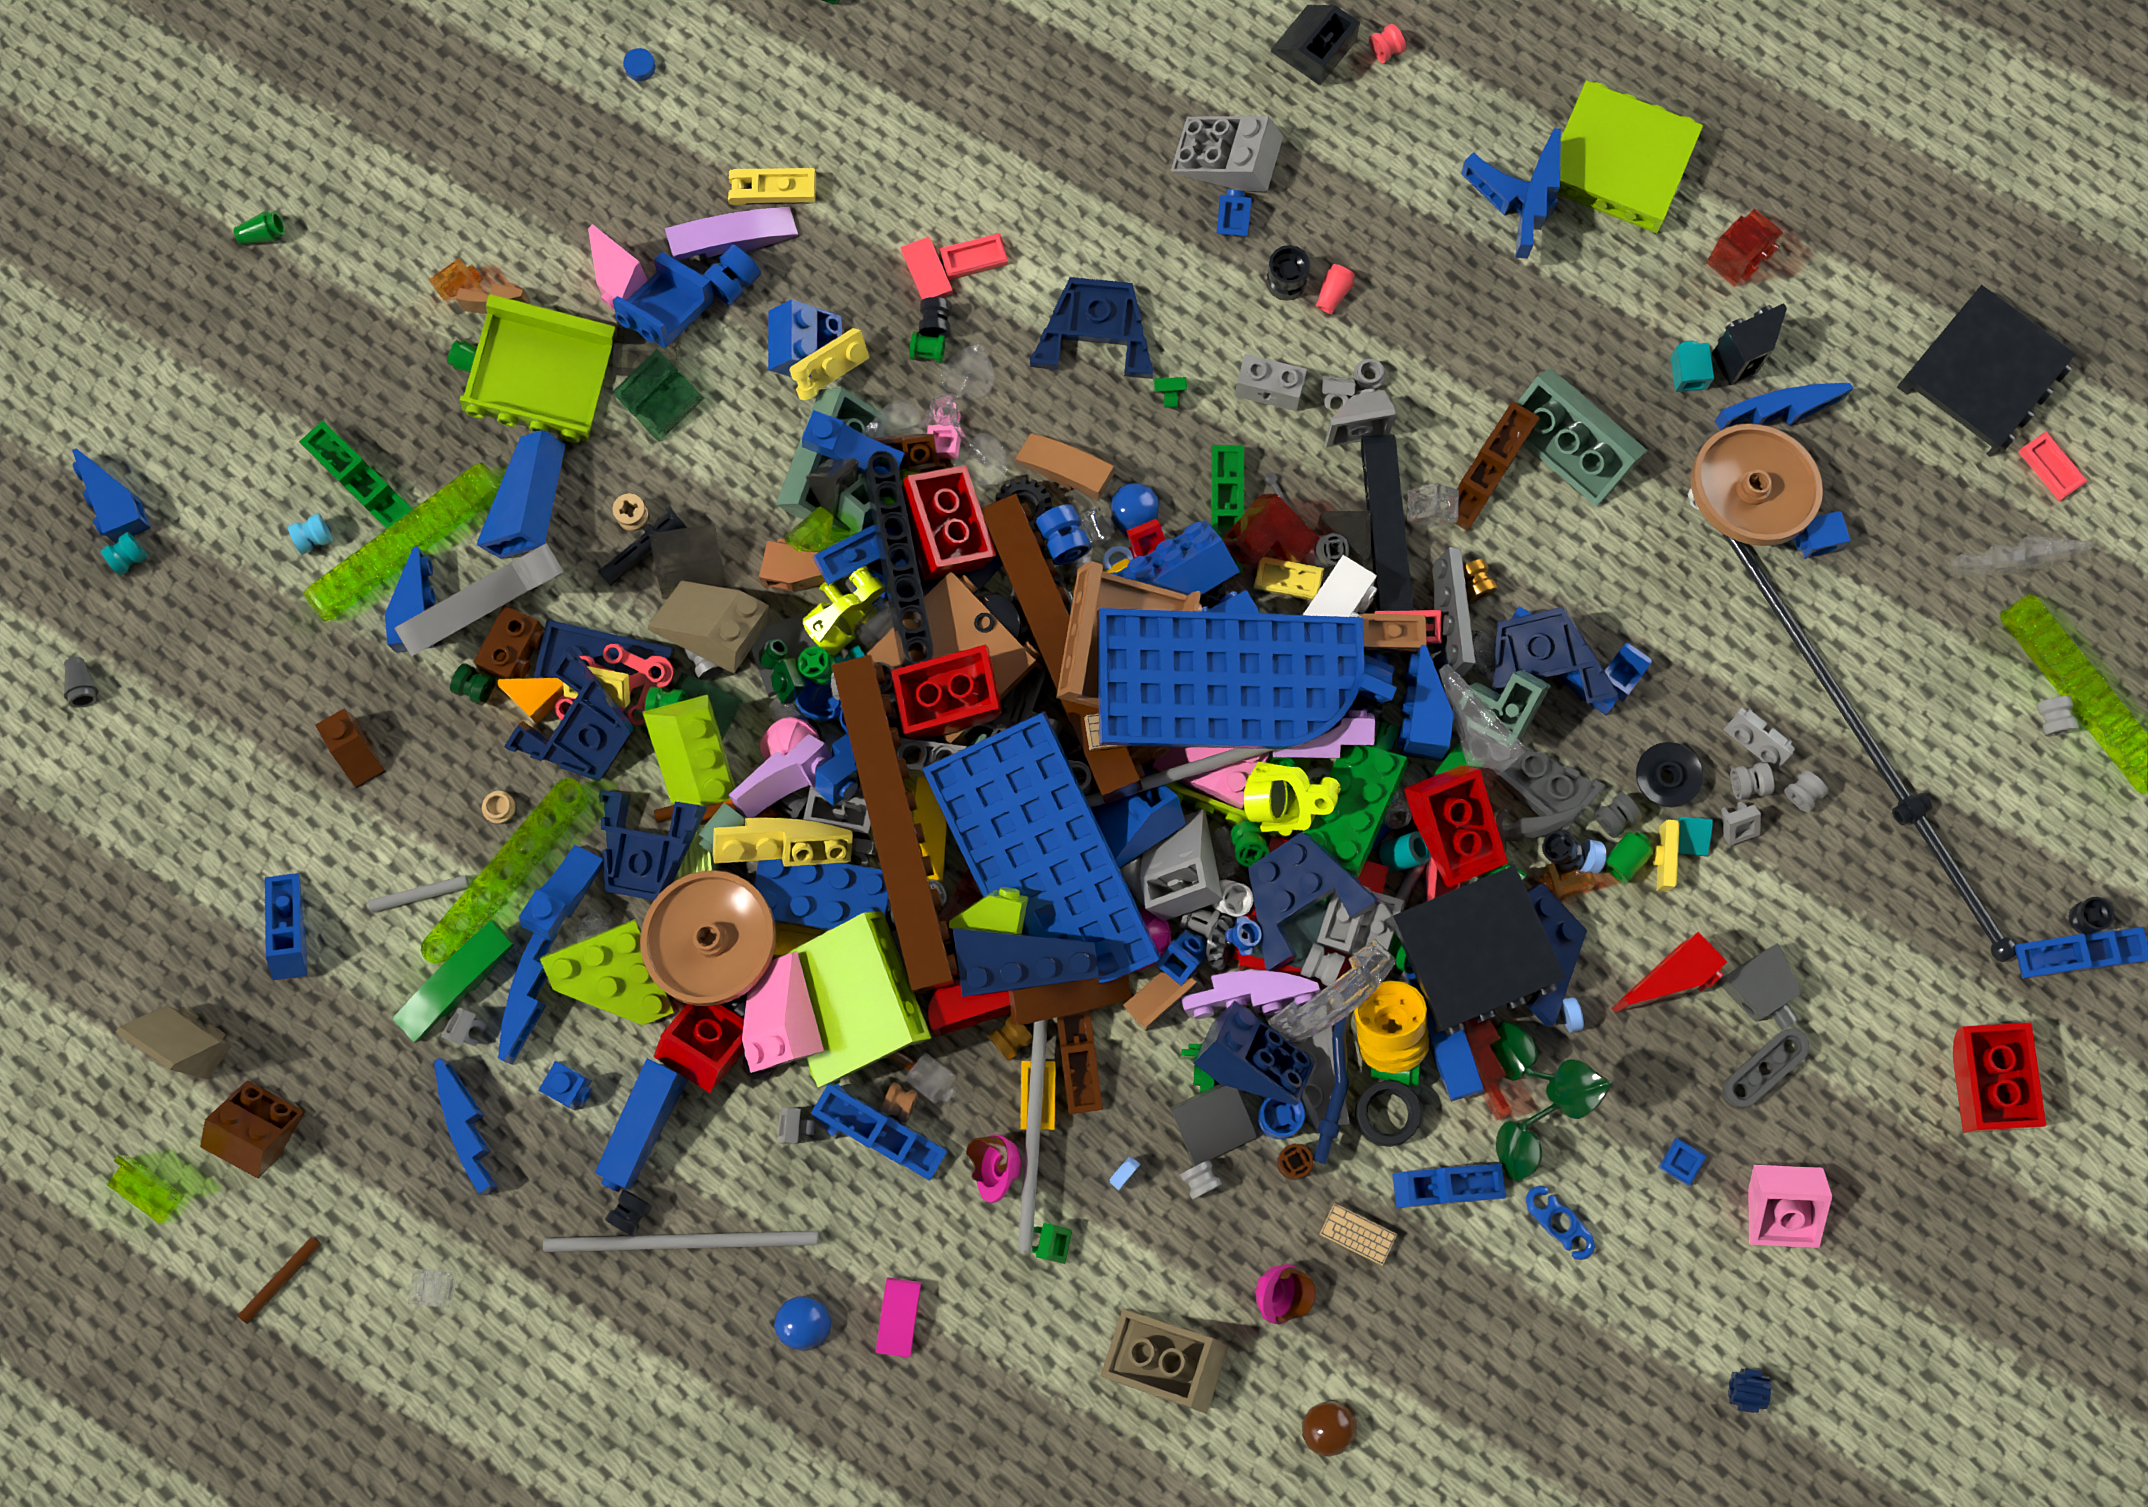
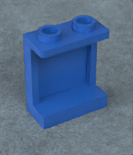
M661 252L654 259L656 273L627 301L619 296H616L612 301L615 317L623 327H630L640 333L648 342H655L666 348L714 302L710 279Z

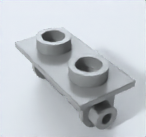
M1742 707L1723 730L1760 758L1762 762H1767L1776 771L1793 754L1795 748L1791 745L1792 741L1785 738L1774 728L1767 733L1763 730L1767 723L1753 713L1751 709L1747 711Z

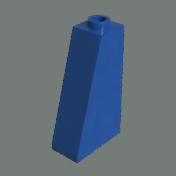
M543 430L520 437L478 538L477 546L503 559L536 549L545 544L566 444L554 438L550 432Z
M648 1058L646 1059L595 1171V1174L603 1177L602 1185L616 1192H619L621 1187L629 1190L632 1189L688 1082L687 1078Z

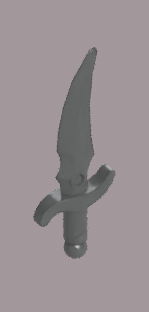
M1578 805L1552 815L1519 818L1516 822L1509 825L1502 824L1503 819L1507 815V809H1503L1498 813L1495 821L1504 851L1506 852L1507 841L1520 842L1524 838H1537L1560 829L1571 822L1583 810L1584 805Z

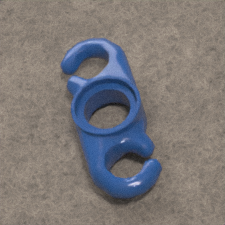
M1545 1186L1533 1187L1525 1198L1527 1209L1550 1236L1562 1243L1565 1250H1572V1242L1576 1237L1585 1239L1586 1248L1583 1251H1573L1572 1257L1576 1260L1589 1258L1595 1249L1593 1235L1570 1209L1563 1207L1554 1195L1548 1197V1205L1545 1208L1540 1209L1536 1207L1534 1203L1535 1197L1540 1194L1547 1195L1549 1189ZM1556 1213H1563L1569 1219V1228L1564 1233L1556 1232L1551 1226V1218Z

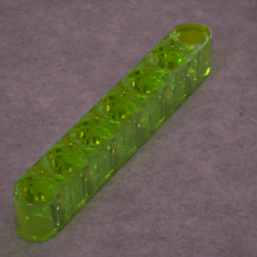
M485 463L473 465L312 583L304 591V598L322 621L326 622L334 619L403 568L408 561L413 547H419L423 552L491 503L496 497L501 485Z
M2026 594L2001 611L2000 620L2050 684L2060 696H2071L2074 714L2134 789L2141 794H2147V732L2036 596Z
M565 778L554 785L427 935L421 944V953L426 961L441 967L458 949L484 927L507 902L586 808L589 801L588 792L578 781L572 778ZM577 789V798L573 802L565 803V794L569 790ZM548 815H556L555 824L550 828H543L544 819ZM528 840H534L533 850L528 854H522V845ZM505 866H512V875L506 880H500L501 870ZM490 891V901L484 906H479V896L483 892ZM468 917V927L462 932H457L456 924L458 920ZM445 943L447 947L446 953L441 958L436 959L434 956L436 946Z

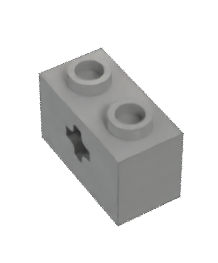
M1245 354L1237 381L1235 397L1297 411L1307 369Z

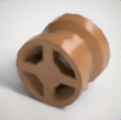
M893 1082L886 1094L881 1112L888 1116L891 1114L895 1115L901 1122L907 1123L915 1107L919 1092L913 1089L906 1091L901 1088L900 1084Z

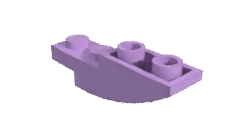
M1247 970L1213 975L1211 978L1214 989L1184 996L1181 999L1184 1011L1189 1017L1194 1016L1195 1019H1205L1213 1016L1216 1010L1228 1008L1234 1000L1244 1008L1247 1007L1248 1002H1252L1257 1014L1263 1012V1015L1269 1016L1278 1014L1283 1011V1007L1296 1004V1007L1310 1006L1315 1004L1316 999L1323 997L1317 982L1300 976L1282 972Z

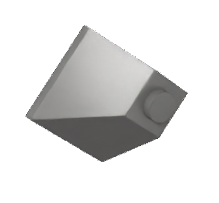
M1365 389L1353 395L1331 418L1325 440L1326 448L1361 442L1362 436L1390 434L1396 412L1384 390L1375 392L1374 389Z

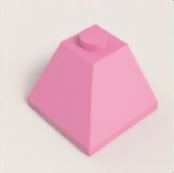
M592 224L588 231L596 282L602 294L600 299L607 307L615 311L612 300L616 296L627 301L648 280L640 262Z

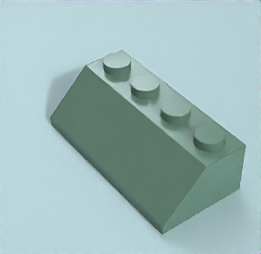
M1552 368L1538 375L1517 401L1518 405L1540 417L1524 445L1596 507L1631 472L1648 451Z
M844 388L819 390L807 424L813 410L844 421V424L872 439L882 437L889 417ZM801 437L776 505L800 519L846 532L848 526L837 517L841 493L860 478L865 477V475L832 463V458L803 448Z

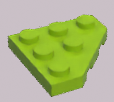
M636 919L540 958L554 991L642 1026L668 1016L675 1011L668 993L653 981L644 965L640 946L641 929Z

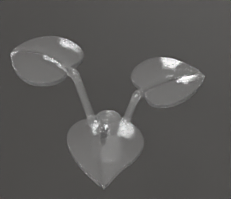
M980 342L962 349L947 362L942 371V386L946 391L957 393V395L939 394L935 396L930 404L931 411L926 413L923 421L920 422V412L913 404L906 401H896L885 406L865 428L867 435L872 439L896 435L923 434L921 428L926 427L931 419H934L942 426L952 425L965 447L959 449L958 459H954V467L966 465L974 486H999L1005 479L1007 461L1000 442L987 433L977 434L970 442L957 421L958 408L955 401L960 400L963 395L970 400L981 399L991 391L994 385V370L984 346Z

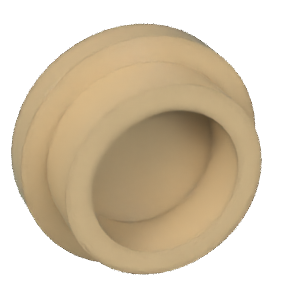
M494 791L488 794L482 803L484 817L495 824L509 821L516 810L514 799L504 791Z

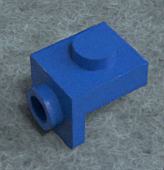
M1625 643L1605 669L1606 674L1618 692V699L1622 702L1627 698L1652 663V659L1629 643Z

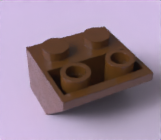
M247 1080L205 1119L200 1147L259 1179L278 1160L305 1111Z

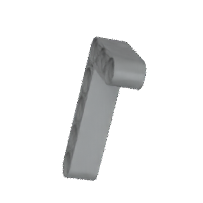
M545 543L394 629L412 657L564 571L548 544Z

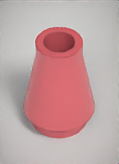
M1333 264L1330 270H1326L1319 299L1315 306L1328 314H1333L1337 305L1353 287L1355 274L1341 265Z

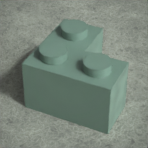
M1522 669L1512 674L1502 695L1477 682L1468 686L1453 716L1512 748L1521 742L1551 685Z

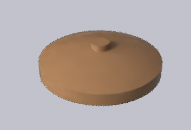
M1740 424L1717 432L1703 445L1694 460L1691 470L1692 494L1703 516L1721 533L1745 544L1771 546L1795 538L1812 522L1821 505L1823 487L1821 475L1815 461L1798 441L1786 433L1769 426Z
M715 870L700 871L686 875L666 887L648 909L642 925L640 938L642 959L653 981L662 990L679 1001L696 1006H714L730 1002L753 988L765 974L771 963L776 946V924L772 910L762 894L752 884L737 875Z

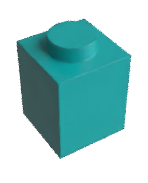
M1690 340L1676 346L1670 357L1675 392L1707 390L1714 380L1709 343H1698V341Z

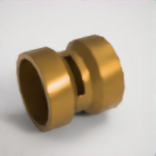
M1478 559L1463 566L1467 601L1469 603L1488 597L1498 590L1494 579L1488 576L1487 571L1489 568L1484 559Z
M1012 1015L1005 1021V1026H1003L1002 1030L995 1029L987 1035L1008 1061L1017 1055V1050L1020 1047L1028 1046L1033 1042V1036L1024 1025H1014L1012 1023Z

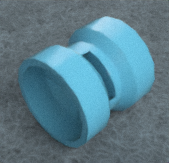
M319 513L310 516L304 523L296 522L288 526L291 539L302 555L312 551L313 547L318 544L324 546L333 542L328 526Z

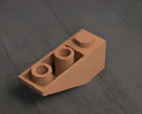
M778 539L777 542L767 541L759 573L762 585L791 592L822 585L825 579L813 560V556L826 548L816 545H810L809 548L796 546V543L786 539Z

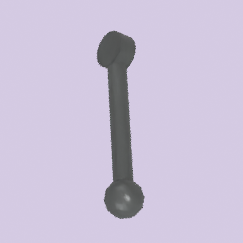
M1273 472L1267 473L1264 481L1273 488L1292 521L1291 527L1294 530L1302 529L1304 523L1300 518L1296 517L1279 488L1277 475Z

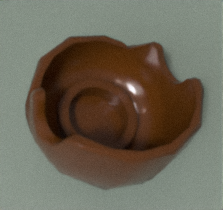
M1330 1400L1316 1404L1308 1410L1302 1421L1303 1439L1310 1450L1321 1456L1330 1457L1345 1452L1353 1444L1357 1435V1420L1349 1407L1338 1401Z

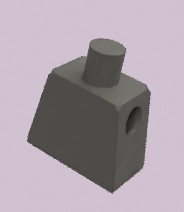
M1778 943L1717 981L1755 1022L1771 1014L1779 1028L1784 1030L1799 1020L1788 1002L1801 995V989Z

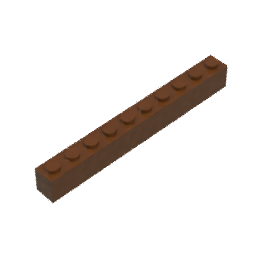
M1014 494L981 508V511L1043 660L1058 691L1070 615L1065 605L1070 604L1063 585L1059 587L1055 585L1053 577L1058 576L1052 559H1044L1041 550L1046 547L1039 530L1032 532L1029 522L1034 519L1027 502L1020 504L1017 495ZM1061 699L1105 805L1143 790L1140 779L1145 777L1139 759L1131 760L1127 750L1133 746L1089 751L1084 717L1086 715L1099 714V709Z
M871 655L833 664L832 669L912 992L917 995L955 985L953 975L959 974L955 955H948L945 942L951 941L946 921H939L937 909L942 908L938 888L931 889L928 876L934 875L930 856L923 857L920 844L925 843L926 839L922 824H915L912 811L918 810L913 790L907 792L904 779L910 778L905 758L900 760L898 758L896 747L902 746L897 726L892 728L890 726L888 716L894 714L889 695L883 696L880 684L886 683L881 663L875 664Z

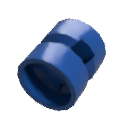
M731 245L719 257L720 264L714 263L703 274L704 277L711 280L713 293L728 305H732L743 294V286L749 287L761 275V270L749 255L735 245ZM726 272L731 278L734 279L733 281L725 274Z
M1074 505L1057 506L1037 518L1036 525L1042 539L1049 541L1046 548L1054 565H1065L1084 557L1092 549L1085 530L1079 529L1081 521Z
M1267 1098L1258 1111L1260 1129L1266 1136L1275 1140H1285L1292 1137L1302 1127L1305 1120V1110L1301 1101L1295 1106Z

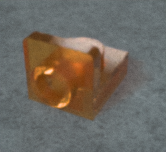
M458 258L431 277L429 282L444 301L449 297L457 296L459 287L464 288L468 283L472 287L482 289L479 282L483 278L472 264L466 267L461 259Z
M1554 863L1547 864L1542 870L1543 875H1540V882L1544 883L1559 900L1590 891L1596 885L1593 873L1582 874L1581 870L1562 875V881H1560Z

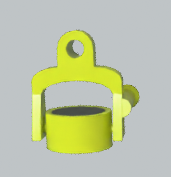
M866 566L857 569L849 577V580L857 587V590L852 594L843 596L835 584L828 586L825 581L819 587V590L824 591L833 604L831 605L823 601L803 618V625L809 636L830 655H837L855 639L854 630L861 626L863 618L874 608L872 603L886 589L878 577L871 575Z
M1257 762L1252 773L1248 776L1245 785V813L1251 822H1262L1260 826L1261 832L1278 831L1281 835L1288 836L1292 830H1307L1313 822L1315 815H1327L1334 810L1338 802V794L1341 791V788H1338L1340 783L1334 778L1326 777L1321 780L1319 785L1310 784L1306 773L1301 768ZM1286 781H1288L1295 792L1293 794L1294 800L1285 814L1288 796Z

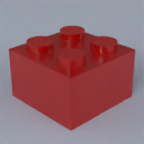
M686 1004L661 1034L653 1057L708 1093H711L745 1051L742 1042L744 1019L721 1004L714 1006Z

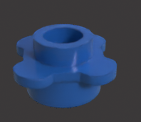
M1246 916L1238 917L1236 925L1225 932L1227 942L1233 943L1239 949V953L1242 956L1251 955L1253 952L1252 948L1261 942L1262 933L1260 927ZM1242 933L1246 934V939L1242 937Z

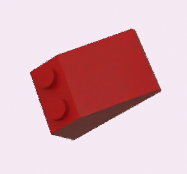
M1460 765L1404 788L1413 820L1447 887L1450 888L1508 863L1480 769Z
M1697 932L1675 948L1611 1009L1618 1013L1688 994L1695 989L1702 992L1705 988L1711 987L1724 975L1720 969L1727 961Z

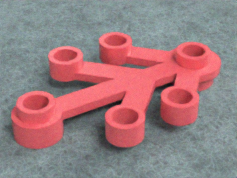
M609 644L603 650V657L608 663L615 664L621 662L639 671L629 676L630 695L634 688L642 685L644 687L638 704L629 709L628 719L635 725L646 723L644 717L641 721L637 720L634 717V711L637 708L645 711L646 696L651 686L665 687L672 681L674 676L673 666L663 656H652L645 660L625 651L620 644ZM613 647L619 651V657L616 660L612 659L609 655ZM580 656L582 660L588 661L589 667L613 671L595 663L594 659L590 656ZM654 666H658L661 669V676L659 678L652 676L651 670ZM563 695L557 699L554 708L556 715L561 720L566 714L562 709L563 704L568 702L572 705L575 698Z

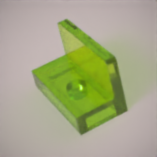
M118 1155L114 1162L120 1165V1167L107 1183V1186L157 1223L164 1224L185 1195L135 1158Z

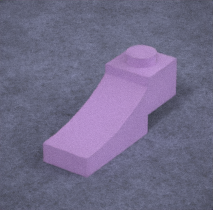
M1349 708L1340 721L1318 738L1294 748L1273 750L1272 755L1273 757L1340 758V745H1374L1373 713H1367L1366 708Z
M808 734L786 755L776 751L729 794V797L743 818H754L784 796L808 785L815 787V770L833 757L825 743Z

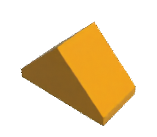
M558 678L498 679V686L536 724L555 707L557 699L564 695L563 682Z

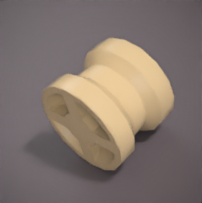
M623 494L614 502L612 508L613 515L623 529L632 532L638 531L648 522V510L637 495Z

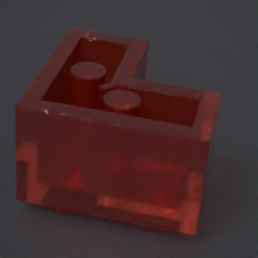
M1754 208L1746 217L1741 215L1719 238L1706 264L1733 287L1742 279L1748 282L1759 270L1760 267L1758 266L1764 259L1768 261L1778 251L1780 246L1777 242L1783 232Z
M1274 493L1261 494L1222 540L1228 551L1241 564H1257L1269 549L1281 560L1300 562L1320 538Z

